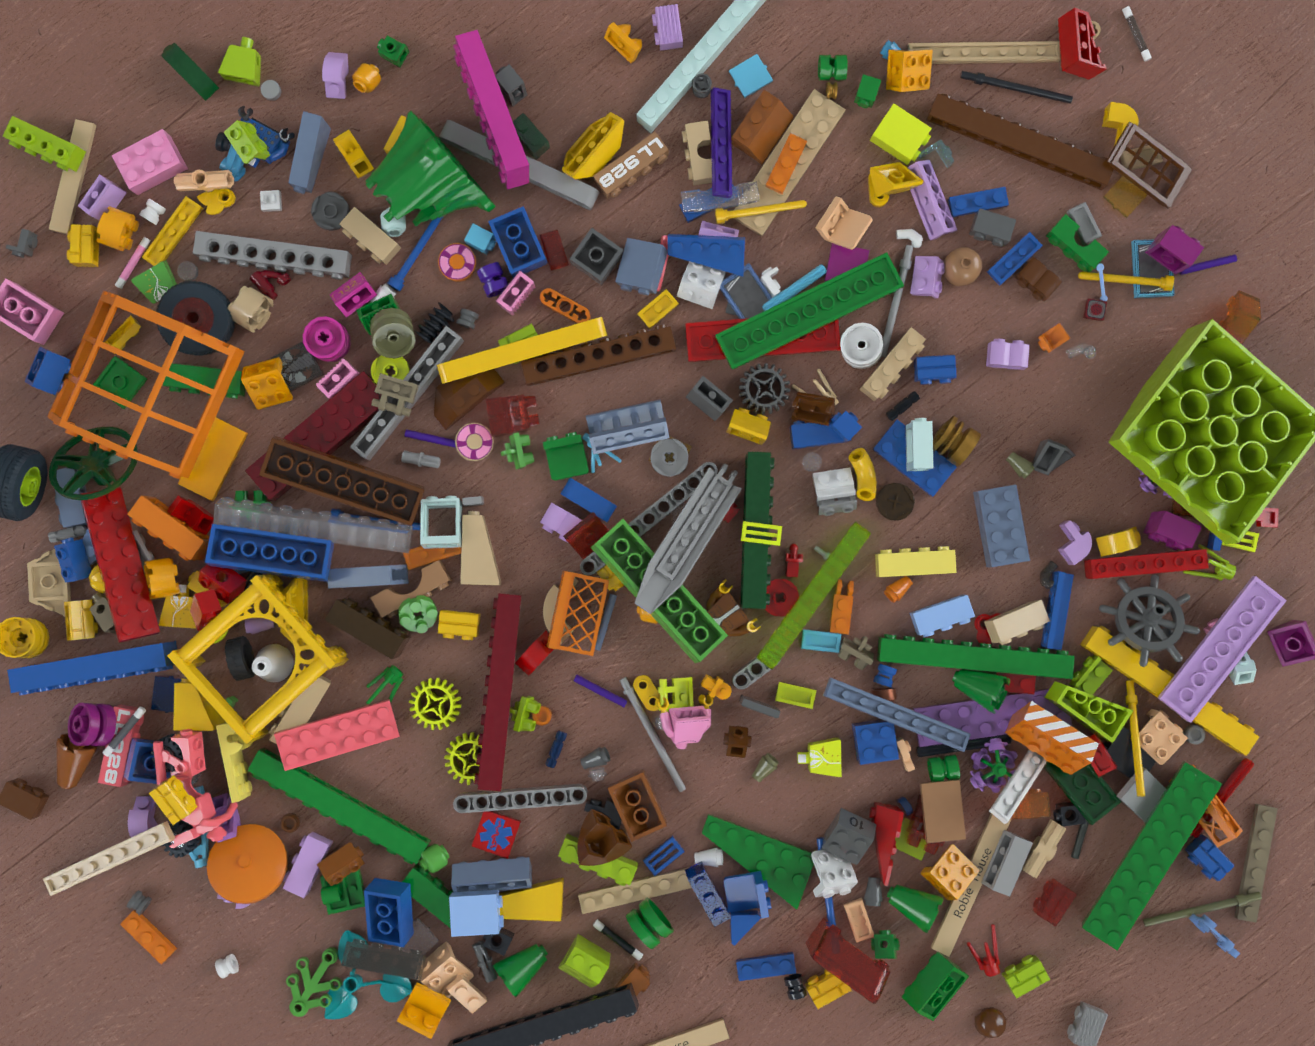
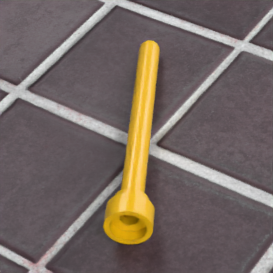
M799 200L732 211L719 208L715 209L717 225L725 224V221L732 218L804 208L807 202Z
M1078 273L1079 279L1100 281L1099 273ZM1103 274L1104 281L1159 286L1163 291H1172L1174 286V276L1169 275L1159 279Z

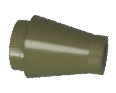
M1012 452L1006 459L1019 477L1022 476L1024 479L1035 469L1032 462L1017 455L1015 452Z
M769 753L765 756L763 755L752 777L756 781L761 782L777 769L778 760Z

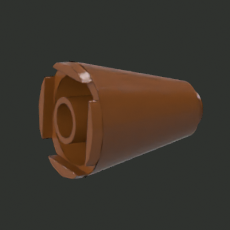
M68 733L60 735L56 742L57 784L61 788L72 789L77 786L98 746H76L70 741Z

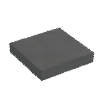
M741 695L739 700L740 704L746 708L779 718L781 711L777 707Z

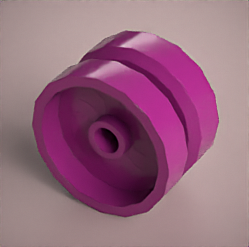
M78 703L72 709L68 719V736L70 741L76 746H106L112 740L116 730V714L113 707L109 704Z

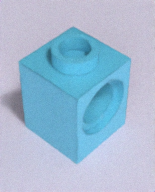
M474 223L464 239L467 245L486 255L489 251L493 250L496 244L493 233Z

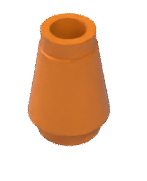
M904 576L886 586L884 594L893 603L900 601L910 586L913 585V582L909 577Z

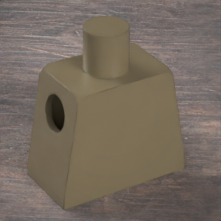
M97 592L92 596L95 604L90 608V611L104 632L116 634L107 597L103 593Z

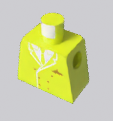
M831 738L808 743V752H797V763L808 764L810 773L842 777L841 740L839 738Z

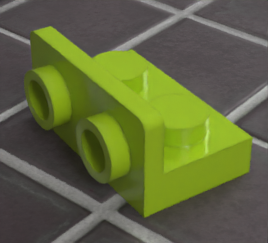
M1095 655L1085 659L1083 662L1084 666L1080 671H1076L1073 674V679L1069 683L1071 687L1091 695L1096 692L1113 671L1101 661L1099 656Z

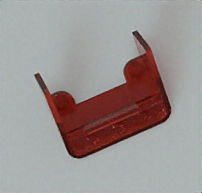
M823 918L805 942L810 956L819 965L868 1001L876 1004L891 973L889 970L890 966L882 959H879V961L873 960L843 938L840 934L842 931L836 925L832 924L830 926L827 920Z

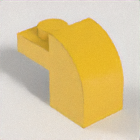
M1110 102L1104 111L1102 127L1117 129L1116 144L1127 123L1131 122L1138 126L1139 120L1136 112L1130 106Z
M350 130L333 139L358 179L374 169Z
M1136 526L1096 538L1101 557L1128 551L1142 545Z

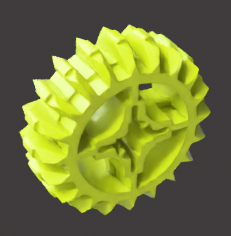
M429 678L428 684L422 681V687H415L418 693H411V696L416 698L409 700L410 704H415V706L410 708V711L416 710L412 717L416 718L419 716L420 719L417 723L420 724L424 721V728L431 724V730H434L437 724L438 729L441 730L443 729V723L446 727L450 726L449 720L452 722L456 721L453 715L458 716L460 714L455 709L462 707V704L456 703V701L461 700V696L455 697L459 690L456 689L452 692L451 689L454 684L451 683L447 687L448 680L446 679L440 684V678H436L435 683L432 678ZM431 688L440 689L444 691L446 695L437 696L434 692L431 691ZM426 693V698L428 702L427 705L424 708H422L421 698L423 694ZM432 699L434 701L443 699L439 705L428 709L432 705L431 703H433ZM450 699V710L445 715L443 704ZM433 711L441 719L430 718L425 713Z
M474 732L470 733V738H468L467 733H463V740L460 736H457V743L455 741L450 742L453 748H446V751L450 754L445 755L444 759L450 760V762L445 763V767H452L448 773L451 774L454 771L456 774L453 776V779H457L458 776L461 777L459 780L461 784L467 779V785H470L472 779L473 781L475 780V773H468L471 766H480L476 765L478 747L482 749V745H478L479 734L475 738ZM463 744H473L470 751L458 750ZM473 752L474 760L468 765L469 758L466 755L469 756ZM456 756L462 760L464 764L463 770L457 765Z

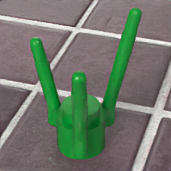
M391 665L390 668L387 666L381 674L366 685L369 688L382 677L385 679L366 701V704L369 705L388 683L391 685L396 683L388 698L391 703L399 685L404 680L401 678L404 673L394 665Z

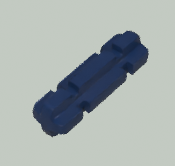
M560 730L557 731L556 740L552 744L549 757L545 763L547 767L555 768L556 759L559 758L567 733Z

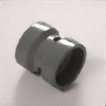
M698 74L693 79L692 91L697 98H706L711 92L712 81L707 74Z

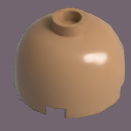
M968 247L952 250L943 262L945 264L944 276L950 284L955 286L972 284L979 277L982 270V261L979 254Z

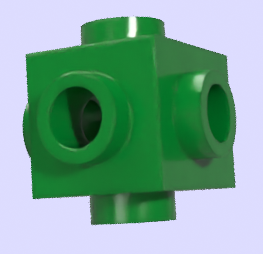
M879 930V934H874V938H871V949L875 950V959H897V950H900L899 938H896V934H891V930ZM884 941L888 943L886 948L883 946Z

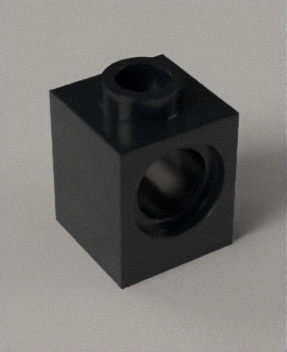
M1072 802L1055 804L1056 809L1053 810L1054 819L1061 826L1086 824V819ZM1072 810V815L1069 818H1065L1066 811Z
M501 927L499 934L483 936V939L486 940L483 946L505 956L515 933ZM499 935L502 941L495 942L492 936Z

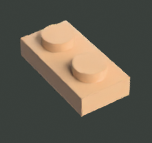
M462 974L447 986V991L472 1014L487 1002L486 996Z

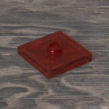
M592 512L563 537L584 560L594 552L591 547L609 530L596 514Z

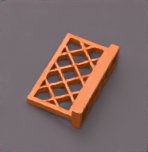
M565 570L562 571L547 642L548 648L590 656L594 655L609 580ZM574 577L582 578L586 586L577 591L573 586ZM595 582L604 583L603 590L595 595L590 586ZM589 588L594 597L584 603L579 593ZM577 595L582 605L572 610L569 601ZM596 599L599 609L591 614L586 605ZM585 607L590 616L580 622L575 612ZM573 614L578 624L568 629L565 620ZM592 618L595 628L587 633L582 624ZM581 626L586 635L576 641L571 631ZM569 633L574 643L568 647L561 646V638ZM586 637L591 642L590 651L582 650L578 644Z

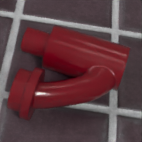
M271 270L256 271L249 278L262 294L269 296L272 300H275L278 295L274 292L275 287L267 278L278 279L277 283L282 286L287 285L291 281L288 273L282 274Z

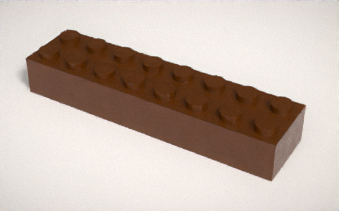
M275 435L271 439L259 474L260 476L410 526L413 524L424 493V486Z

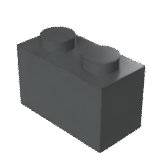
M510 64L506 67H501L496 72L495 77L501 93L512 107L527 96L523 80Z
M979 209L975 213L969 235L974 236L973 238L979 241H991L993 245L998 247L1005 246L1010 242L1016 219Z
M704 376L700 378L686 396L689 401L714 421L722 415L732 402L731 398Z

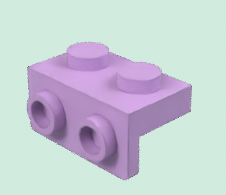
M937 256L915 257L910 294L939 298V293L942 291L941 277L944 274L945 267L943 260Z

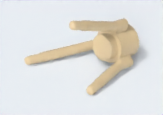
M817 369L828 392L824 390L816 379L813 382L823 396L835 398L836 406L839 403L836 399L837 396L832 391L821 369ZM792 385V388H794L797 392L806 393L796 385Z

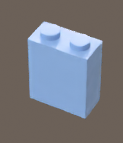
M499 890L451 893L449 897L451 937L499 934L501 927H504V916L500 915V908L503 907L502 895L499 896Z

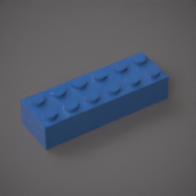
M212 524L205 563L213 567L328 582L334 543L332 540Z

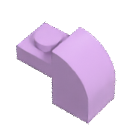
M328 52L324 58L322 79L325 81L327 98L345 99L347 97L345 77L349 73L348 54Z
M1067 520L1059 526L1070 541L1060 547L1058 551L1068 565H1075L1089 554L1092 547V539L1089 532L1080 533L1079 526L1074 521Z
M136 796L133 810H129L128 815L130 837L158 825L154 819L157 804L151 796Z

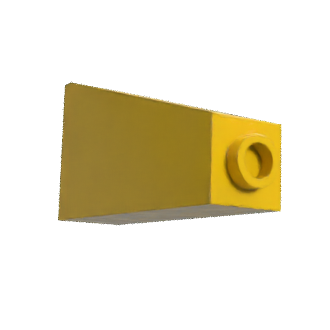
M564 878L533 884L532 888L514 889L499 893V896L502 895L503 907L500 908V915H503L504 919L561 921Z

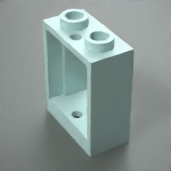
M915 418V420H911V423L906 425L907 471H927L933 469L932 421H927V418Z
M428 496L426 499H421L420 544L424 549L462 547V502L457 496H446L441 499L435 496ZM456 508V535L429 536V509Z

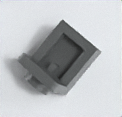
M22 229L17 247L6 245V249L12 251V255L24 258V255L32 257L34 248L38 244V235L29 230Z

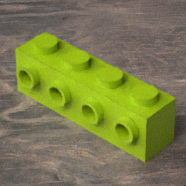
M14 116L11 117L3 134L4 138L10 140L9 144L17 149H20L22 146L25 148L26 153L35 157L39 154L41 155L40 159L49 164H52L54 161L57 163L56 166L66 172L69 169L77 172L86 153L80 147Z
M566 834L558 857H561L563 862L568 864L573 862L579 865L577 854L578 838ZM621 856L605 864L595 866L579 865V868L585 871L593 870L597 872L598 876L605 879L608 877L613 878L617 884L625 886L626 884L631 885L638 862Z

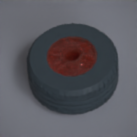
M200 281L181 282L168 289L161 297V300H159L156 312L199 330L202 334L204 332L228 343L232 337V332L234 333L235 322L232 320V315L228 310L229 299L220 290ZM198 314L199 320L194 323L193 318ZM156 324L162 338L165 339L169 346H172L177 333ZM186 336L183 337L177 350L181 353L195 356L217 352V350Z

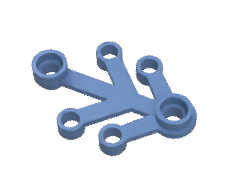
M1192 914L1188 918L1203 933L1211 932L1218 941L1216 945L1224 952L1227 951L1235 959L1240 953L1234 948L1235 944L1215 930L1217 924L1208 916L1203 914L1202 917H1197L1195 914Z

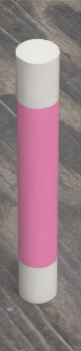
M143 237L115 286L120 289L123 288L151 240Z

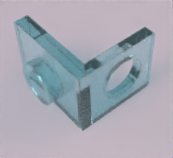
M942 140L927 147L918 156L920 159L936 149L947 168L951 167L954 163L950 148L947 145L945 146Z

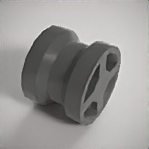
M461 308V316L457 319L456 323L474 330V323L479 315Z
M138 890L128 902L127 908L134 909L138 915H141L151 903L152 898L143 896V893Z

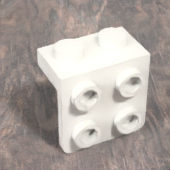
M689 261L682 277L677 297L713 309L726 272Z
M826 850L814 851L811 854L820 879L819 885L813 890L815 898L822 896L823 898H829L838 893L846 895L858 883L851 862Z

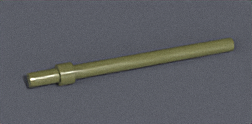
M1260 892L1247 895L1242 893L1234 895V898L1143 919V923L1147 927L1190 917L1192 914L1198 915L1236 905L1241 907L1249 902L1261 900L1262 897Z

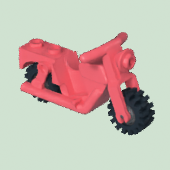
M184 729L179 734H170L153 742L152 749L154 750L151 751V755H154L152 760L155 761L157 785L168 779L166 772H171V776L174 775L176 779L183 783V788L189 795L193 796L195 804L198 806L191 814L174 825L172 823L169 824L175 839L162 845L166 846L164 851H170L168 855H174L175 858L179 856L180 858L184 857L198 847L197 844L200 842V839L197 838L207 833L206 836L211 841L223 840V837L227 835V831L220 825L231 819L238 804L237 802H231L224 814L214 817L216 811L211 794L208 792L200 794L192 787L191 780L193 776L207 769L205 767L202 732Z

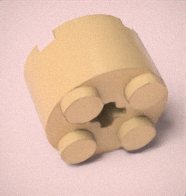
M243 286L236 300L229 304L228 310L234 322L251 332H255L254 329L260 330L266 324L271 315L269 308L270 306L273 307L274 304L273 300L251 287Z

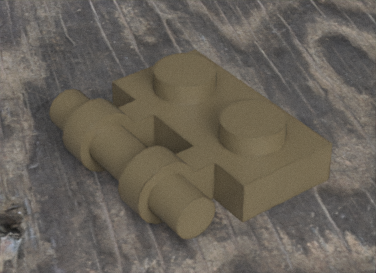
M380 373L375 392L382 394L380 400L373 398L371 405L378 407V410L381 411L388 410L395 412V415L409 417L411 409L405 408V403H414L419 385ZM389 397L398 399L397 405L388 403Z

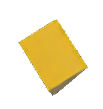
M901 162L870 167V175L876 197L906 192L923 184V180Z

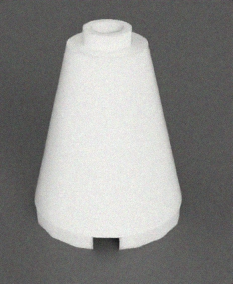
M279 644L267 645L256 655L252 663V670L265 681L280 682L290 675L294 666L293 656L290 650Z

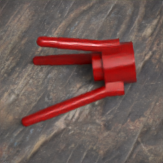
M994 924L991 925L994 956H991L988 943L984 942L987 956L983 958L982 962L971 943L967 942V946L976 959L980 970H984L985 975L989 977L1000 973L999 965L1001 964L998 957Z

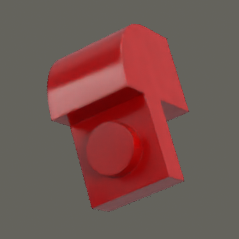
M179 495L167 510L170 515L185 521L193 530L207 535L212 524H215L217 521L203 507Z
M546 630L515 662L528 676L554 650L547 647L549 633Z

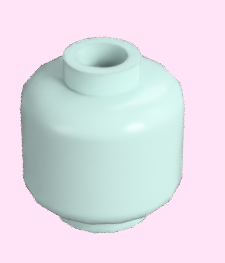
M389 207L380 215L381 229L390 237H398L406 230L405 216L398 220L394 217L388 222L383 216L389 211Z

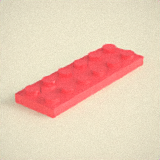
M390 699L274 733L285 771L400 737Z

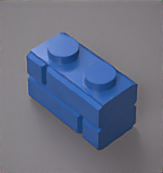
M955 355L916 357L913 361L915 382H920V385H930L932 381L948 384L957 376Z
M1202 834L1185 848V851L1189 854L1187 858L1194 865L1197 866L1199 864L1203 868L1201 870L1202 874L1209 880L1213 878L1216 881H1220L1234 867V864L1214 843Z

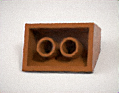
M763 90L732 136V145L760 164H763L794 116L778 98Z
M644 769L626 776L608 787L631 842L667 826L665 816Z

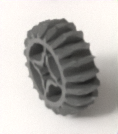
M768 363L764 364V369H761L760 364L756 365L757 370L751 366L749 369L752 374L745 371L744 376L747 379H740V382L745 384L739 385L738 388L744 390L739 396H746L742 403L746 404L749 401L750 404L747 409L750 410L754 406V413L761 409V415L765 414V409L768 410L769 414H772V407L779 411L777 404L785 405V402L781 399H789V396L784 394L790 392V388H785V386L790 384V381L783 382L787 375H779L782 371L781 368L775 372L774 364L770 369H768ZM760 374H767L771 376L766 381H762L759 378H755V376ZM775 380H777L780 387L779 397L772 389V384ZM750 381L757 389V394L754 398L751 397L749 392ZM769 382H771V383L769 384V386H768V389H767V390H769V392L765 391V392L762 393L760 396H758V395L760 394V392H761L760 390L762 389V388H759V387H760V386H763V387H764V386L767 385ZM762 397L774 400V402L769 404L758 403Z

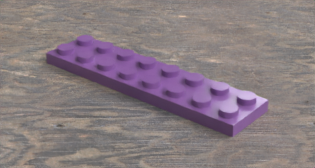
M1049 689L1037 690L1034 694L1016 693L1006 695L1000 709H995V714L990 713L974 700L913 708L915 712L970 733L969 740L1006 734L1005 731L1012 715L1031 701L1070 726L1072 725L1071 717L1044 698ZM917 734L919 747L942 744Z

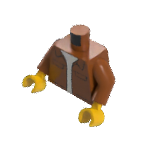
M723 580L719 587L709 596L706 604L707 613L728 635L727 637L742 636L749 632H756L761 628V626L756 628L753 625V622L757 621V619L755 618L749 622L747 616L729 593L733 585L727 588L724 585L727 580Z

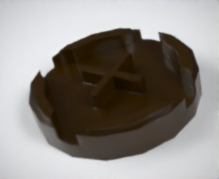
M901 483L885 485L879 490L876 497L878 512L884 518L893 521H899L909 516L915 504L913 492Z

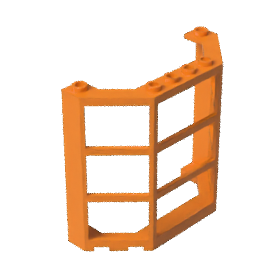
M103 290L71 362L70 371L66 374L62 389L57 393L47 417L53 421V424L65 428V433L75 437L81 435L83 436L82 440L90 444H94V442L99 443V448L108 452L114 450L117 452L116 455L121 458L128 459L130 457L168 471L170 476L177 479L181 477L189 478L245 351L204 332L202 334L201 331ZM117 308H121L177 333L162 367L103 342ZM184 336L228 355L213 389L169 371ZM100 347L159 373L145 407L85 382ZM166 376L210 394L196 428L151 411ZM82 387L141 413L126 448L68 421ZM148 416L193 434L178 468L133 451Z

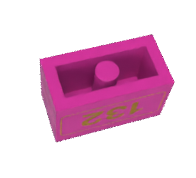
M359 272L329 295L347 318L377 294L362 273Z

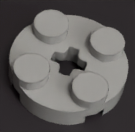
M663 439L654 445L650 459L657 473L662 476L673 477L685 470L689 456L687 448L679 440ZM666 453H667V454L673 453V454H674V456H673L674 461H673V462L669 461V462L667 463V462L665 461L666 457H665L664 455H665Z

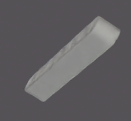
M582 784L503 789L501 791L464 792L455 798L453 807L459 813L576 805L582 804L586 800L588 791ZM579 789L584 793V796L576 798L573 792ZM561 791L565 797L562 800H558L555 798L554 793ZM538 792L543 793L545 800L538 801L535 798V794ZM523 794L526 801L523 803L518 802L516 795ZM497 796H504L506 803H498ZM484 797L487 800V805H480L478 798ZM459 799H466L468 806H460Z

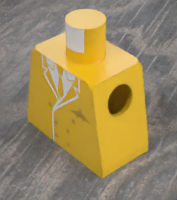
M179 584L180 594L165 598L159 626L196 629L190 613L193 596H189L190 589L187 588L188 585Z

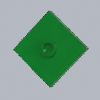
M115 355L93 385L131 402L147 381V378ZM113 401V402L116 403L118 406H120L122 409H125V408H126V406H124V405H122V404H119V403Z

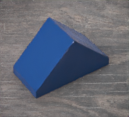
M758 910L730 912L731 943L734 946L761 919Z

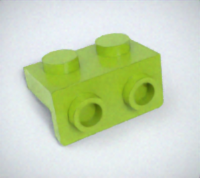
M237 120L224 131V134L243 163L248 164L254 158L264 160L268 158L270 153L267 150V145L256 134V128L251 123Z

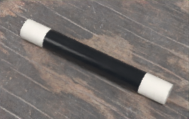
M598 919L594 922L593 926L626 952L638 961L642 958L643 954Z

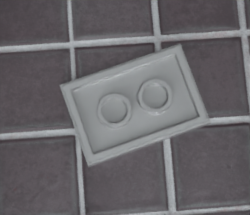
M1143 767L1145 796H1137L1134 773L1117 794V797L1145 823L1166 788Z

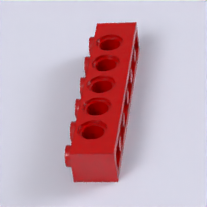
M1207 549L1084 560L1086 579L1209 568Z

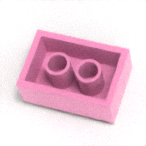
M163 129L112 155L129 190L137 195L188 169L172 137Z
M5 278L0 286V321L32 341L44 345L64 312L19 284Z

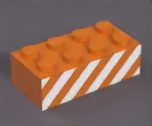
M1033 701L1012 715L1005 731L1013 740L1022 743L1030 751L1036 752L1044 757L1046 761L1055 764L1063 772L1070 775L1092 763L1099 743Z

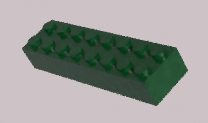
M748 451L745 455L743 521L772 525L773 517L769 515V509L773 508V496H770V490L774 487V477H770L772 469H774L775 459L771 457V452ZM750 526L746 528V530L769 533V529ZM746 534L745 536L747 538L772 541V537L751 534ZM742 541L740 608L766 609V605L770 604V593H767V586H770L771 575L767 574V567L771 566V554H768V547L770 548L771 545Z

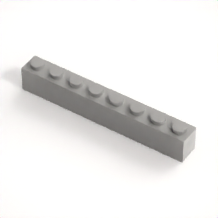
M445 326L403 379L404 381L419 385L414 403L406 402L405 408L411 409L437 377L439 372L436 365L448 362L463 344L464 340L449 327ZM389 397L388 403L397 405L398 399ZM379 410L350 447L363 458L371 460L405 416L395 415V412L388 410Z

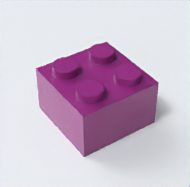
M1171 225L1156 236L1145 253L1177 275L1192 266L1204 247L1200 245L1197 239L1186 235L1182 228Z
M1158 511L1151 513L1143 533L1148 535V539L1159 543V541L1166 543L1165 546L1167 548L1184 550L1185 548H1193L1201 526L1168 511Z

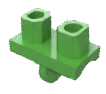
M518 432L509 436L510 443L504 444L506 451L500 452L501 456H507L508 463L514 461L516 470L533 463L532 452L523 454L522 447L530 445L529 435H519Z

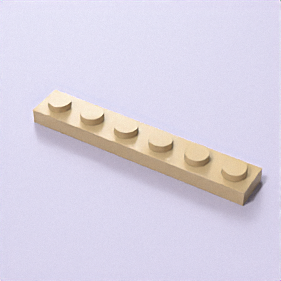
M691 867L633 880L631 885L626 884L622 886L616 884L579 893L578 897L582 914L644 900L646 897L652 898L694 888L695 884Z

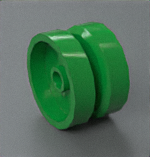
M646 897L639 903L640 911L632 909L626 914V919L640 940L648 948L654 949L660 944L659 935L667 938L674 932V929L660 908L650 898Z

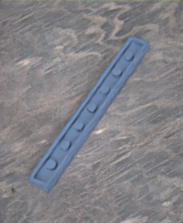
M829 678L823 694L824 697L962 752H965L971 735L833 678Z

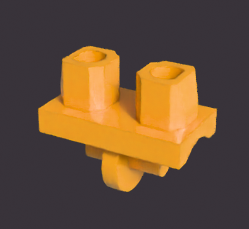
M706 674L701 682V686L709 690L708 694L713 698L717 696L722 700L727 699L732 693L730 685L723 682V679L719 676H716L714 679Z

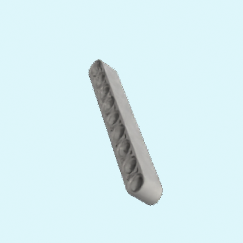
M446 121L439 136L442 141L494 165L492 159L494 154L492 149L489 150L487 147V137L454 121ZM526 156L529 163L530 183L585 209H592L600 193L597 189Z
M712 462L704 463L628 525L630 527L633 525L639 527L638 536L641 537L692 496L696 488L689 486L688 481L691 478L698 479L700 483L705 475L703 469L706 466H711L714 469V473L717 474V466ZM676 490L684 492L682 500L674 498L673 493ZM661 502L669 504L667 512H661L658 509ZM650 513L654 516L655 520L652 524H646L643 521L646 514ZM593 552L581 562L580 570L584 575H593L606 564ZM587 561H591L594 564L592 572L584 570V564Z

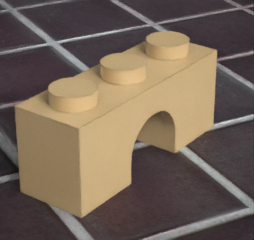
M708 121L685 124V131H682L683 143L687 142L688 148L685 150L686 161H690V168H687L688 178L693 181V185L712 183V158L703 159L697 153L700 147L710 145L711 138Z

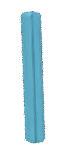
M822 264L817 266L763 304V310L766 311L791 299L825 275L827 272L826 268Z

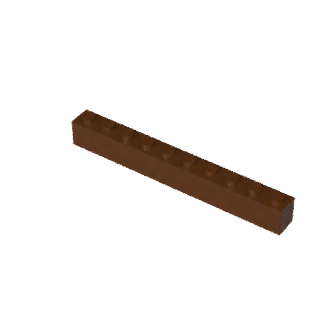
M937 94L926 119L928 122L1099 190H1103L1108 185L1114 170L1106 162V157H1097L1091 151H1082L1070 143L1064 144L1053 136H1044L1038 130L1024 128L1020 123L1009 122L1000 115H991L983 108L971 107L967 102L956 101L947 94Z

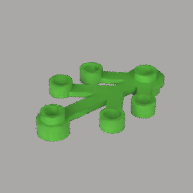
M329 947L323 952V961L312 979L309 971V959L301 957L296 962V967L301 970L305 991L301 996L298 986L299 976L293 973L287 977L286 984L291 987L293 996L289 1008L294 1016L302 1017L310 1008L318 1006L326 1008L331 1004L332 997L329 994H324L317 999H308L313 993L329 989L337 991L342 986V981L338 977L333 978L331 981L319 983L328 966L334 964L339 958L336 948ZM330 954L332 956V960H328L326 955ZM300 961H304L306 966H301ZM290 977L295 978L296 982L292 983ZM333 981L338 982V987L333 986ZM323 998L328 999L327 1004L323 1003ZM296 1005H301L302 1010H298Z

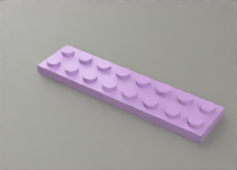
M1252 576L1157 698L1187 722L1191 723L1287 600L1258 577Z

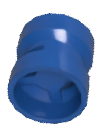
M879 663L877 667L878 674L874 676L873 682L891 688L893 684L892 678L896 675L897 669Z

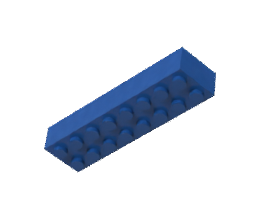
M172 641L9 669L7 671L11 693L19 692L20 696L174 669L173 665L175 664L167 655L173 650H178L177 643Z

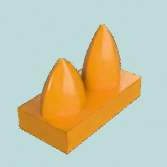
M614 22L611 23L607 28L604 38L626 60L633 63L642 48V39H631L629 37L630 24L616 25Z

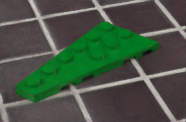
M708 814L702 834L750 873L761 871L762 879L767 880L768 887L797 910L814 865L811 857L813 852Z

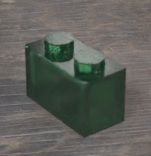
M524 113L513 121L521 144L535 160L550 149L549 141Z

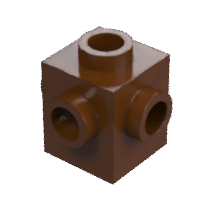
M729 726L728 733H724L723 745H727L726 756L746 757L747 747H751L752 736H748L747 727Z

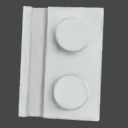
M851 468L812 474L817 501L856 495Z

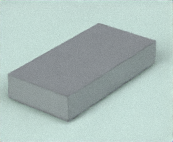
M1086 202L1067 211L1068 216L1080 226L1076 232L1083 245L1102 236Z

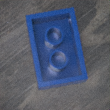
M524 206L488 221L513 279L519 271L526 274L548 264Z
M374 878L364 890L368 941L404 947L414 934L410 883Z

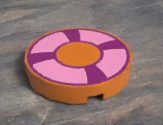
M453 243L446 246L438 258V265L442 274L455 282L465 281L470 278L477 266L473 251L461 243Z

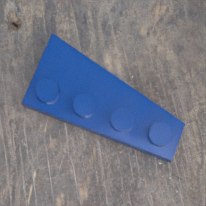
M668 234V255L744 276L745 237Z

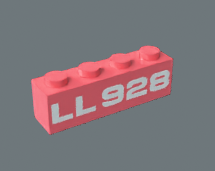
M122 704L114 706L116 730L112 740L138 709L137 707ZM144 714L109 757L103 755L98 783L123 787L130 782L124 777V771L132 738L140 739L139 729L144 722Z

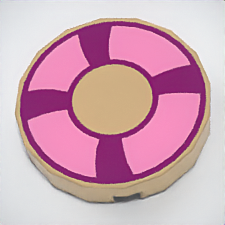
M466 424L456 434V450L466 460H482L493 449L492 433L482 424Z

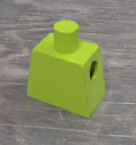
M242 37L240 46L229 45L218 72L224 80L260 86L261 56L255 49H252L254 42L252 39Z

